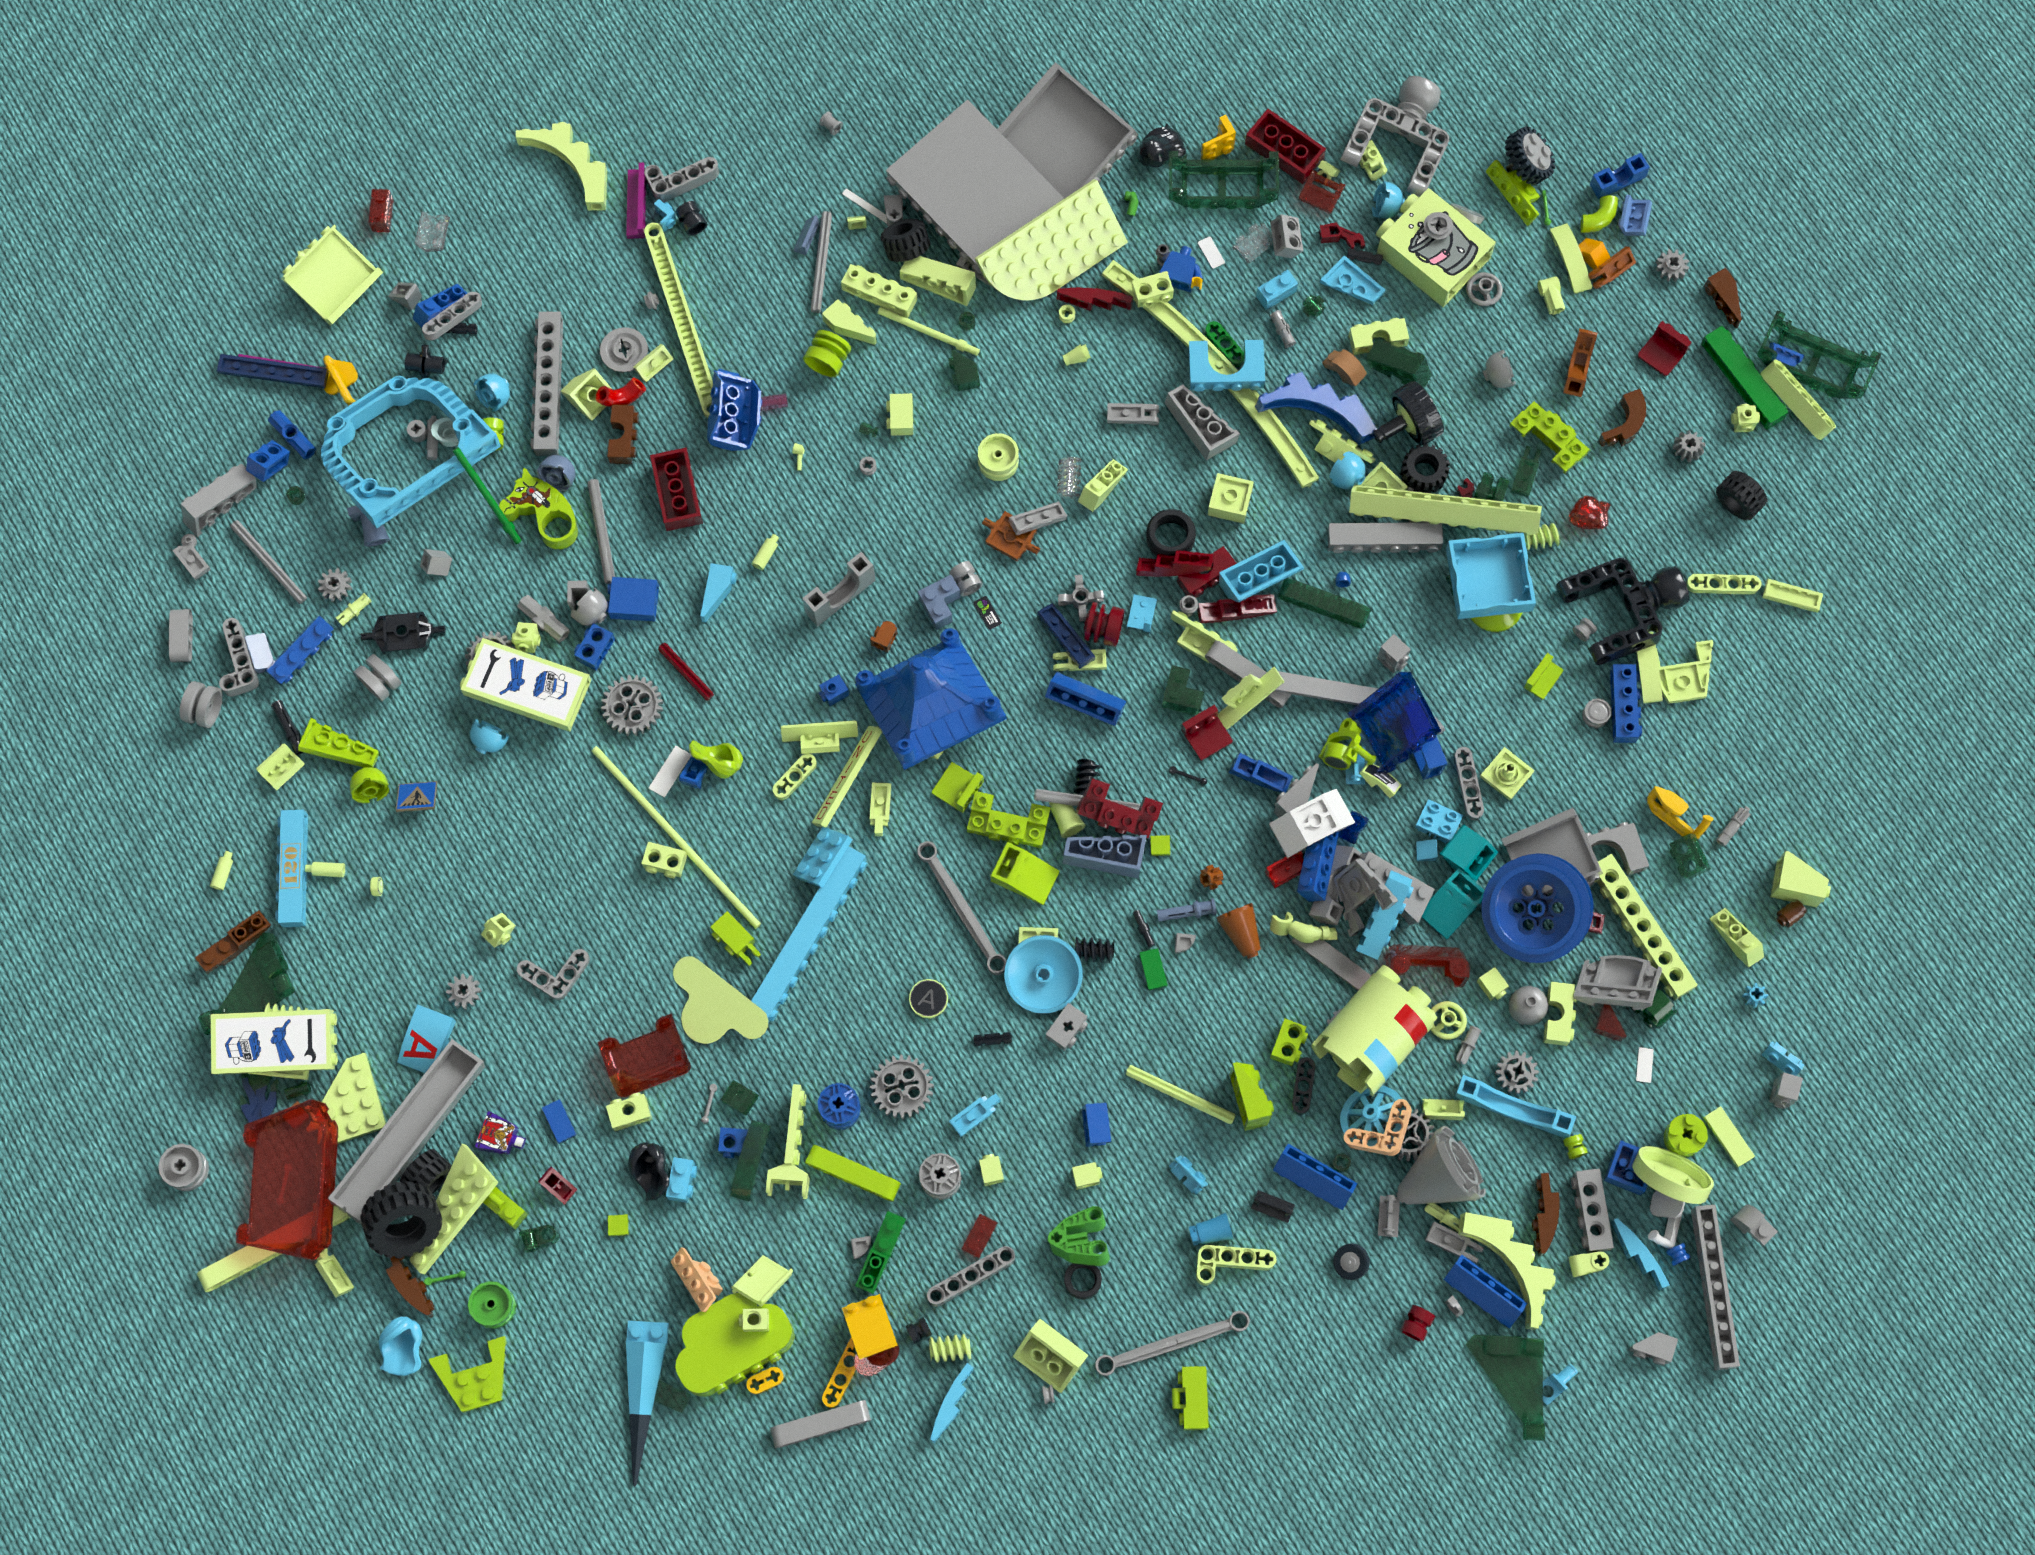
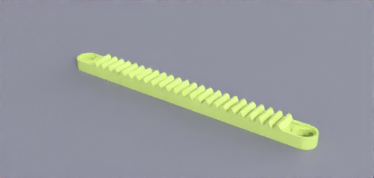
M650 223L644 229L645 237L703 413L708 418L710 413L707 411V408L712 404L710 393L713 387V380L662 227L658 223ZM652 229L659 231L658 235L654 237L650 236L649 232Z

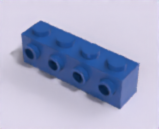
M316 616L269 665L265 672L278 684L283 682L286 684L293 677L291 673L296 668L300 670L305 665L307 656L309 654L313 656L320 649L318 645L322 641L326 642L333 635L331 631L334 628L321 616Z
M1613 664L1610 669L1613 743H1636L1639 737L1642 736V726L1639 725L1638 718H1641V707H1638L1640 689H1637L1640 675L1639 671H1636V664Z
M1058 672L1051 679L1045 695L1046 698L1113 726H1116L1121 718L1127 702Z
M1337 831L1306 847L1297 892L1308 902L1325 901L1339 836Z
M1287 1144L1273 1169L1281 1177L1289 1179L1297 1186L1308 1190L1316 1197L1322 1198L1341 1210L1344 1209L1358 1184L1290 1144Z
M1463 1255L1459 1257L1443 1279L1451 1287L1464 1294L1467 1299L1472 1300L1483 1311L1495 1317L1509 1329L1528 1304Z

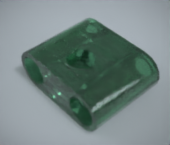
M732 1080L720 1100L747 1116L759 1095L737 1081Z

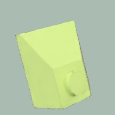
M593 368L573 378L561 392L575 408L592 421L606 407L596 401L598 389L602 386L611 387L597 370Z

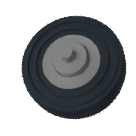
M1350 1243L1341 1246L1336 1251L1333 1265L1338 1275L1342 1278L1356 1280L1367 1273L1370 1266V1258L1363 1247Z

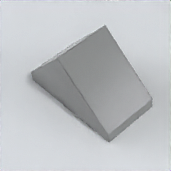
M398 282L388 297L412 311L422 298V295L415 283Z

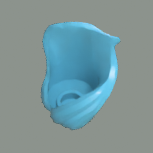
M398 1317L393 1319L382 1331L378 1341L383 1357V1364L380 1366L381 1370L387 1371L389 1374L406 1376L417 1372L421 1368L419 1346L422 1340V1330L416 1321L409 1317Z

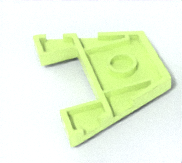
M1713 640L1695 643L1698 659L1696 662L1661 667L1657 652L1662 695L1668 704L1707 697Z

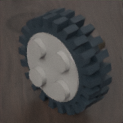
M1525 126L1509 135L1505 141V144H1507L1505 150L1508 151L1506 156L1510 157L1506 170L1511 172L1516 169V175L1518 177L1522 175L1521 180H1526L1527 184L1537 185L1552 176L1554 173L1553 169H1555L1553 164L1555 159L1551 158L1553 152H1551L1549 145L1546 146V139H1541L1542 135L1540 133L1536 134L1535 129L1531 130V127Z

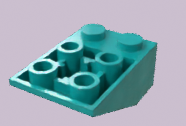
M1458 868L1429 900L1421 918L1448 940L1482 904L1485 890L1462 869Z

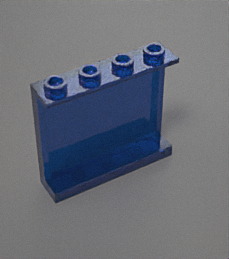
M1411 672L1397 673L1347 713L1349 718L1359 721L1381 763V766L1376 769L1377 772L1386 771V773L1394 771L1399 763L1407 761L1412 753L1420 751L1425 743L1433 741L1436 735L1441 732Z

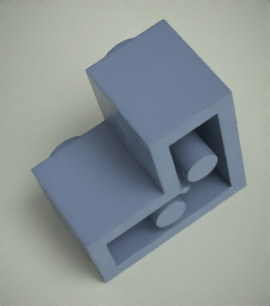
M949 575L919 590L918 599L936 630L953 622L952 613L947 604L961 597L959 587L952 575Z

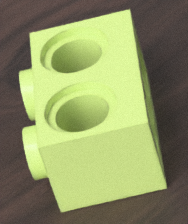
M1167 271L1132 281L1131 289L1138 308H1147L1158 302L1165 303L1173 298L1174 290ZM1164 287L1166 288V290L1161 291L1158 288ZM1147 292L1148 295H1141L1140 293Z
M648 842L642 865L645 871L656 874L661 872L668 878L674 879L675 876L681 878L687 854L683 850ZM652 856L660 857L657 862H650ZM672 860L678 861L675 867H669L668 864Z

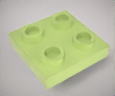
M1504 747L1480 775V778L1510 801L1535 770Z

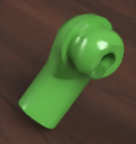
M1126 191L1124 199L1130 201L1127 215L1135 216L1138 207L1137 195L1133 191Z

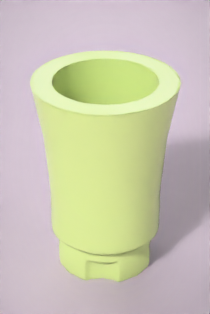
M1049 802L1050 810L1055 817L1062 838L1071 837L1085 828V823L1075 813L1076 811L1072 805Z

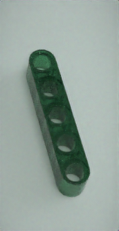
M1290 578L1283 580L1278 593V598L1285 602L1357 628H1365L1371 609L1363 604Z

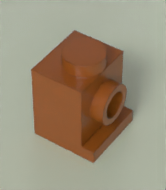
M883 621L881 627L878 626L876 628L874 637L871 636L870 638L871 646L888 653L898 634L896 625L890 621Z

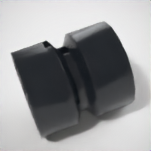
M695 201L685 202L675 211L688 236L701 233L708 225L703 214L699 213L700 208Z

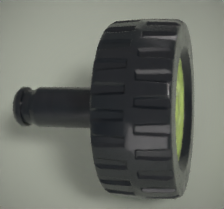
M1411 381L1391 394L1392 404L1397 417L1372 432L1375 440L1378 443H1382L1383 440H1387L1405 429L1418 445H1424L1442 435L1444 425L1429 394L1418 382Z

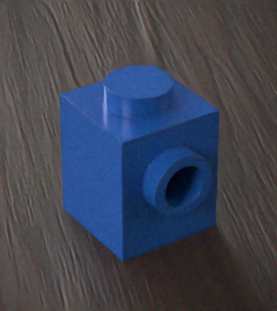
M839 674L819 685L820 692L818 694L823 702L827 701L829 706L849 696V690Z

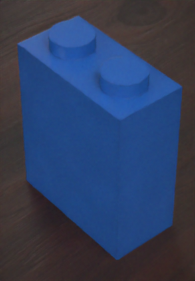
M612 577V583L608 584L610 600L607 601L608 608L606 611L610 619L656 622L659 594L658 581Z

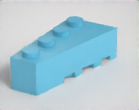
M1392 870L1390 871L1384 885L1397 898L1398 902L1387 910H1382L1378 901L1376 902L1361 934L1356 951L1378 960L1383 947H1387L1390 941V931H1394L1399 921L1396 919L1398 913L1402 915L1406 904L1403 902L1405 898H1410L1414 889L1411 887L1413 879Z

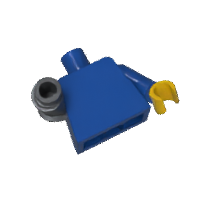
M1159 245L1156 249L1157 262L1162 266L1159 273L1168 272L1172 287L1191 292L1193 287L1197 286L1201 290L1203 277L1199 265L1195 264L1196 258L1190 256L1192 249L1182 246L1180 253L1175 251L1169 252L1167 245Z

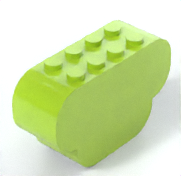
M740 1293L730 1294L712 1304L706 1312L700 1311L685 1322L682 1329V1339L686 1348L679 1353L676 1359L677 1375L682 1384L696 1396L706 1397L714 1393L719 1395L729 1389L728 1385L734 1382L739 1384L744 1381L747 1374L751 1372L756 1374L763 1370V1365L768 1362L773 1364L782 1358L781 1355L787 1352L794 1342V1328L780 1307L774 1304H764L761 1307ZM767 1308L769 1310V1331L744 1332L743 1327L739 1326V1314H743V1309ZM752 1315L749 1318V1324H758L759 1316Z

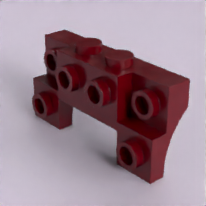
M1091 778L1075 813L1098 821L1097 825L1108 829L1110 825L1116 827V832L1125 835L1127 832L1139 836L1147 835L1146 838H1149L1154 822L1158 820L1163 803L1144 796L1139 809H1133L1105 799L1110 784Z

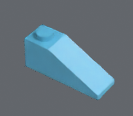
M710 564L700 615L702 622L706 623L730 593L732 584H736L737 573L734 572L733 566Z

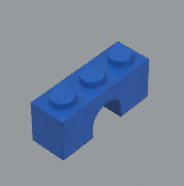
M1639 153L1626 159L1624 164L1614 171L1607 168L1594 174L1590 186L1597 198L1600 199L1646 178L1650 167L1643 155Z

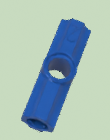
M280 410L274 411L270 415L268 422L304 460L311 458L317 450L314 445ZM291 433H295L293 437H288Z

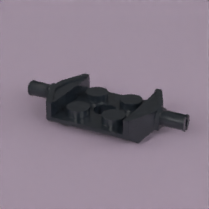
M424 612L379 616L372 632L361 633L360 637L361 641H376L383 655L388 651L423 648L425 651L428 649L433 635L446 633L445 625L433 627ZM400 627L407 628L404 635L397 634V630Z

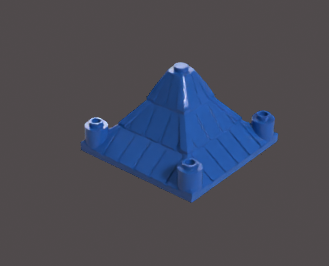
M953 628L945 629L941 633V643L878 675H873L868 670L860 671L856 675L855 685L904 770L1007 719L1000 700L992 694L961 643L958 631Z

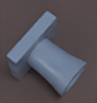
M357 506L347 508L348 515L353 521H361L364 546H377L390 541L384 524L376 528Z

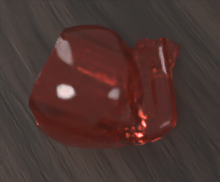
M1583 496L1575 503L1568 519L1574 526L1581 529H1603L1609 524L1608 510L1610 504L1606 501L1599 502L1593 496Z

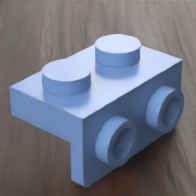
M1626 195L1625 201L1622 203V217L1618 221V226L1624 236L1646 235L1652 207L1651 200H1633L1630 195Z

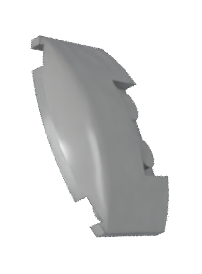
M1622 955L1599 957L1600 961L1589 963V960L1584 961L1574 992V999L1591 1006L1599 1003L1633 1007V1010L1652 1006L1662 973L1661 967L1658 966L1656 969L1650 965V961Z

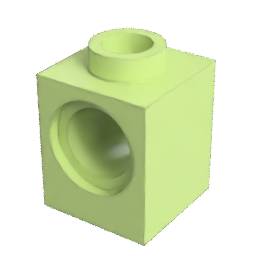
M1496 967L1477 980V983L1490 1001L1494 998L1499 1000L1507 994L1506 990L1509 985Z
M994 1154L983 1156L979 1163L984 1186L1004 1182L999 1156L994 1157Z
M1095 1162L1072 1167L1076 1190L1100 1185V1179L1103 1176L1101 1168L1096 1167Z
M767 1308L743 1309V1314H739V1326L743 1327L744 1332L769 1331V1310ZM752 1315L759 1316L758 1324L750 1325L749 1318Z

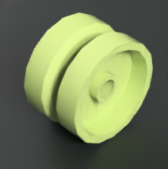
M998 433L989 435L981 441L978 447V466L986 478L993 481H1003L1015 474L1019 463V449L1016 442L1010 436Z

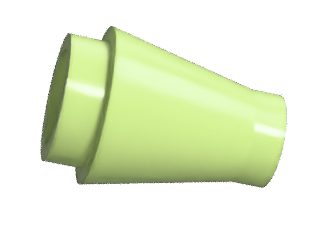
M1080 344L1063 355L1066 366L1087 362V359L1091 358L1086 344L1082 346Z

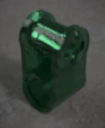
M543 1225L519 1232L524 1245L523 1253L533 1252L557 1243L560 1237L558 1230L551 1225ZM548 1230H552V1238L546 1240L545 1233Z

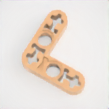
M1404 1099L1396 1100L1392 1105L1384 1134L1351 1128L1344 1134L1345 1143L1352 1149L1388 1156L1397 1155L1401 1150L1412 1111L1411 1106ZM1404 1106L1406 1110H1402L1400 1115L1398 1108L1400 1109ZM1400 1123L1402 1127L1399 1131L1394 1132L1391 1130L1392 1125ZM1354 1135H1356L1358 1139H1354L1353 1142H1351L1349 1138H1353ZM1370 1138H1377V1143L1374 1146H1368L1367 1142ZM1393 1140L1395 1147L1392 1146L1391 1149H1389L1387 1145H1391Z

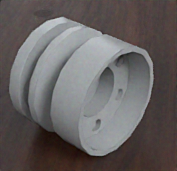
M943 1153L932 1154L920 1166L919 1177L921 1187L931 1198L938 1200L949 1199L959 1190L962 1181L960 1166L950 1155ZM940 1171H943L945 1177H940V1179H937V1175L935 1173H940Z

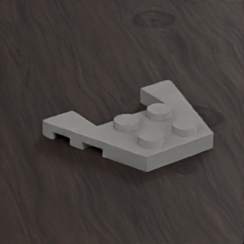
M1361 858L1354 860L1334 877L1340 902L1343 901L1346 912L1343 915L1344 919L1348 920L1350 926L1348 930L1350 937L1357 935L1365 928L1356 909L1373 895H1375L1382 910H1387L1398 902L1392 892Z

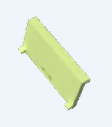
M762 1255L732 1286V1292L734 1294L738 1292L762 1307L792 1276L793 1269L787 1270Z

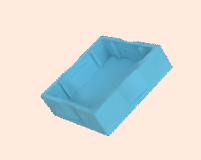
M1524 533L1497 535L1484 539L1469 538L1448 541L1446 554L1457 619L1533 611L1536 600L1532 578L1528 570V554Z

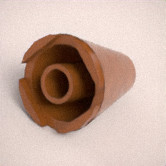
M1252 903L1216 917L1218 923L1243 957L1247 956L1250 959L1259 955L1258 951L1261 950Z

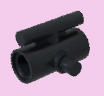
M422 345L420 354H406L405 370L419 372L421 379L429 378L431 373H444L448 358L431 356L429 345Z

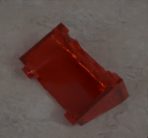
M1394 944L1388 948L1386 953V966L1392 969L1398 976L1405 975L1410 966L1444 967V977H1449L1453 981L1454 987L1462 988L1470 976V967L1466 956L1461 949L1456 947Z
M672 1014L662 1016L656 1021L655 1027L657 1030L622 1044L616 1038L611 1037L597 1042L608 1076L618 1096H630L690 1071L691 1064Z

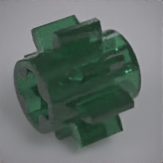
M1310 295L1302 304L1304 306L1303 312L1307 317L1314 316L1316 318L1325 310L1323 306L1325 301L1320 295L1317 297Z

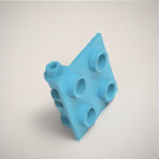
M1428 799L1415 828L1425 834L1430 832L1428 836L1431 833L1435 834L1434 839L1436 836H1439L1438 840L1446 844L1454 836L1463 815Z

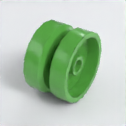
M487 1281L473 1289L469 1296L468 1309L476 1322L486 1328L497 1329L505 1326L512 1320L516 1313V1300L512 1292L498 1282ZM491 1302L495 1303L492 1308L489 1306Z

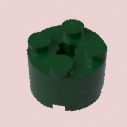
M1660 989L1655 993L1652 1006L1639 1010H1633V1007H1630L1634 1013L1640 1014L1644 1018L1643 1023L1650 1029L1653 1027L1660 1029L1677 1013V1010H1672L1674 1004Z

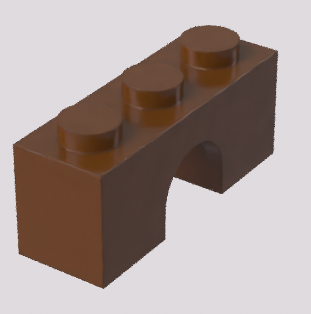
M612 405L610 421L612 428L623 430L624 434L619 439H609L607 455L609 463L632 464V458L636 457V447L633 446L638 436L635 423H639V412H636L633 405Z

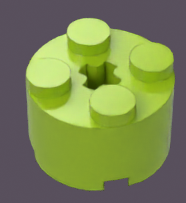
M1694 1114L1679 1115L1666 1126L1663 1139L1664 1144L1669 1151L1683 1157L1693 1156L1706 1144L1708 1140L1707 1128L1703 1121ZM1687 1133L1689 1137L1683 1138L1682 1135Z

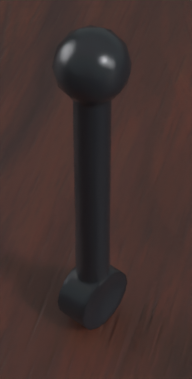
M1175 766L1169 769L1171 774L1185 776L1200 782L1201 785L1207 784L1206 778H1198L1179 771Z

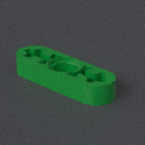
M1216 321L1208 323L1205 331L1207 338L1234 367L1242 366L1244 364L1243 350L1220 323ZM1211 328L1214 330L1217 329V335L1215 332L1210 333ZM1226 340L1230 343V347L1222 348L1220 343ZM1233 354L1236 357L1240 356V360H1233Z

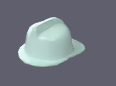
M441 418L433 423L431 427L432 436L439 440L442 445L453 447L459 444L453 429V422L449 418Z

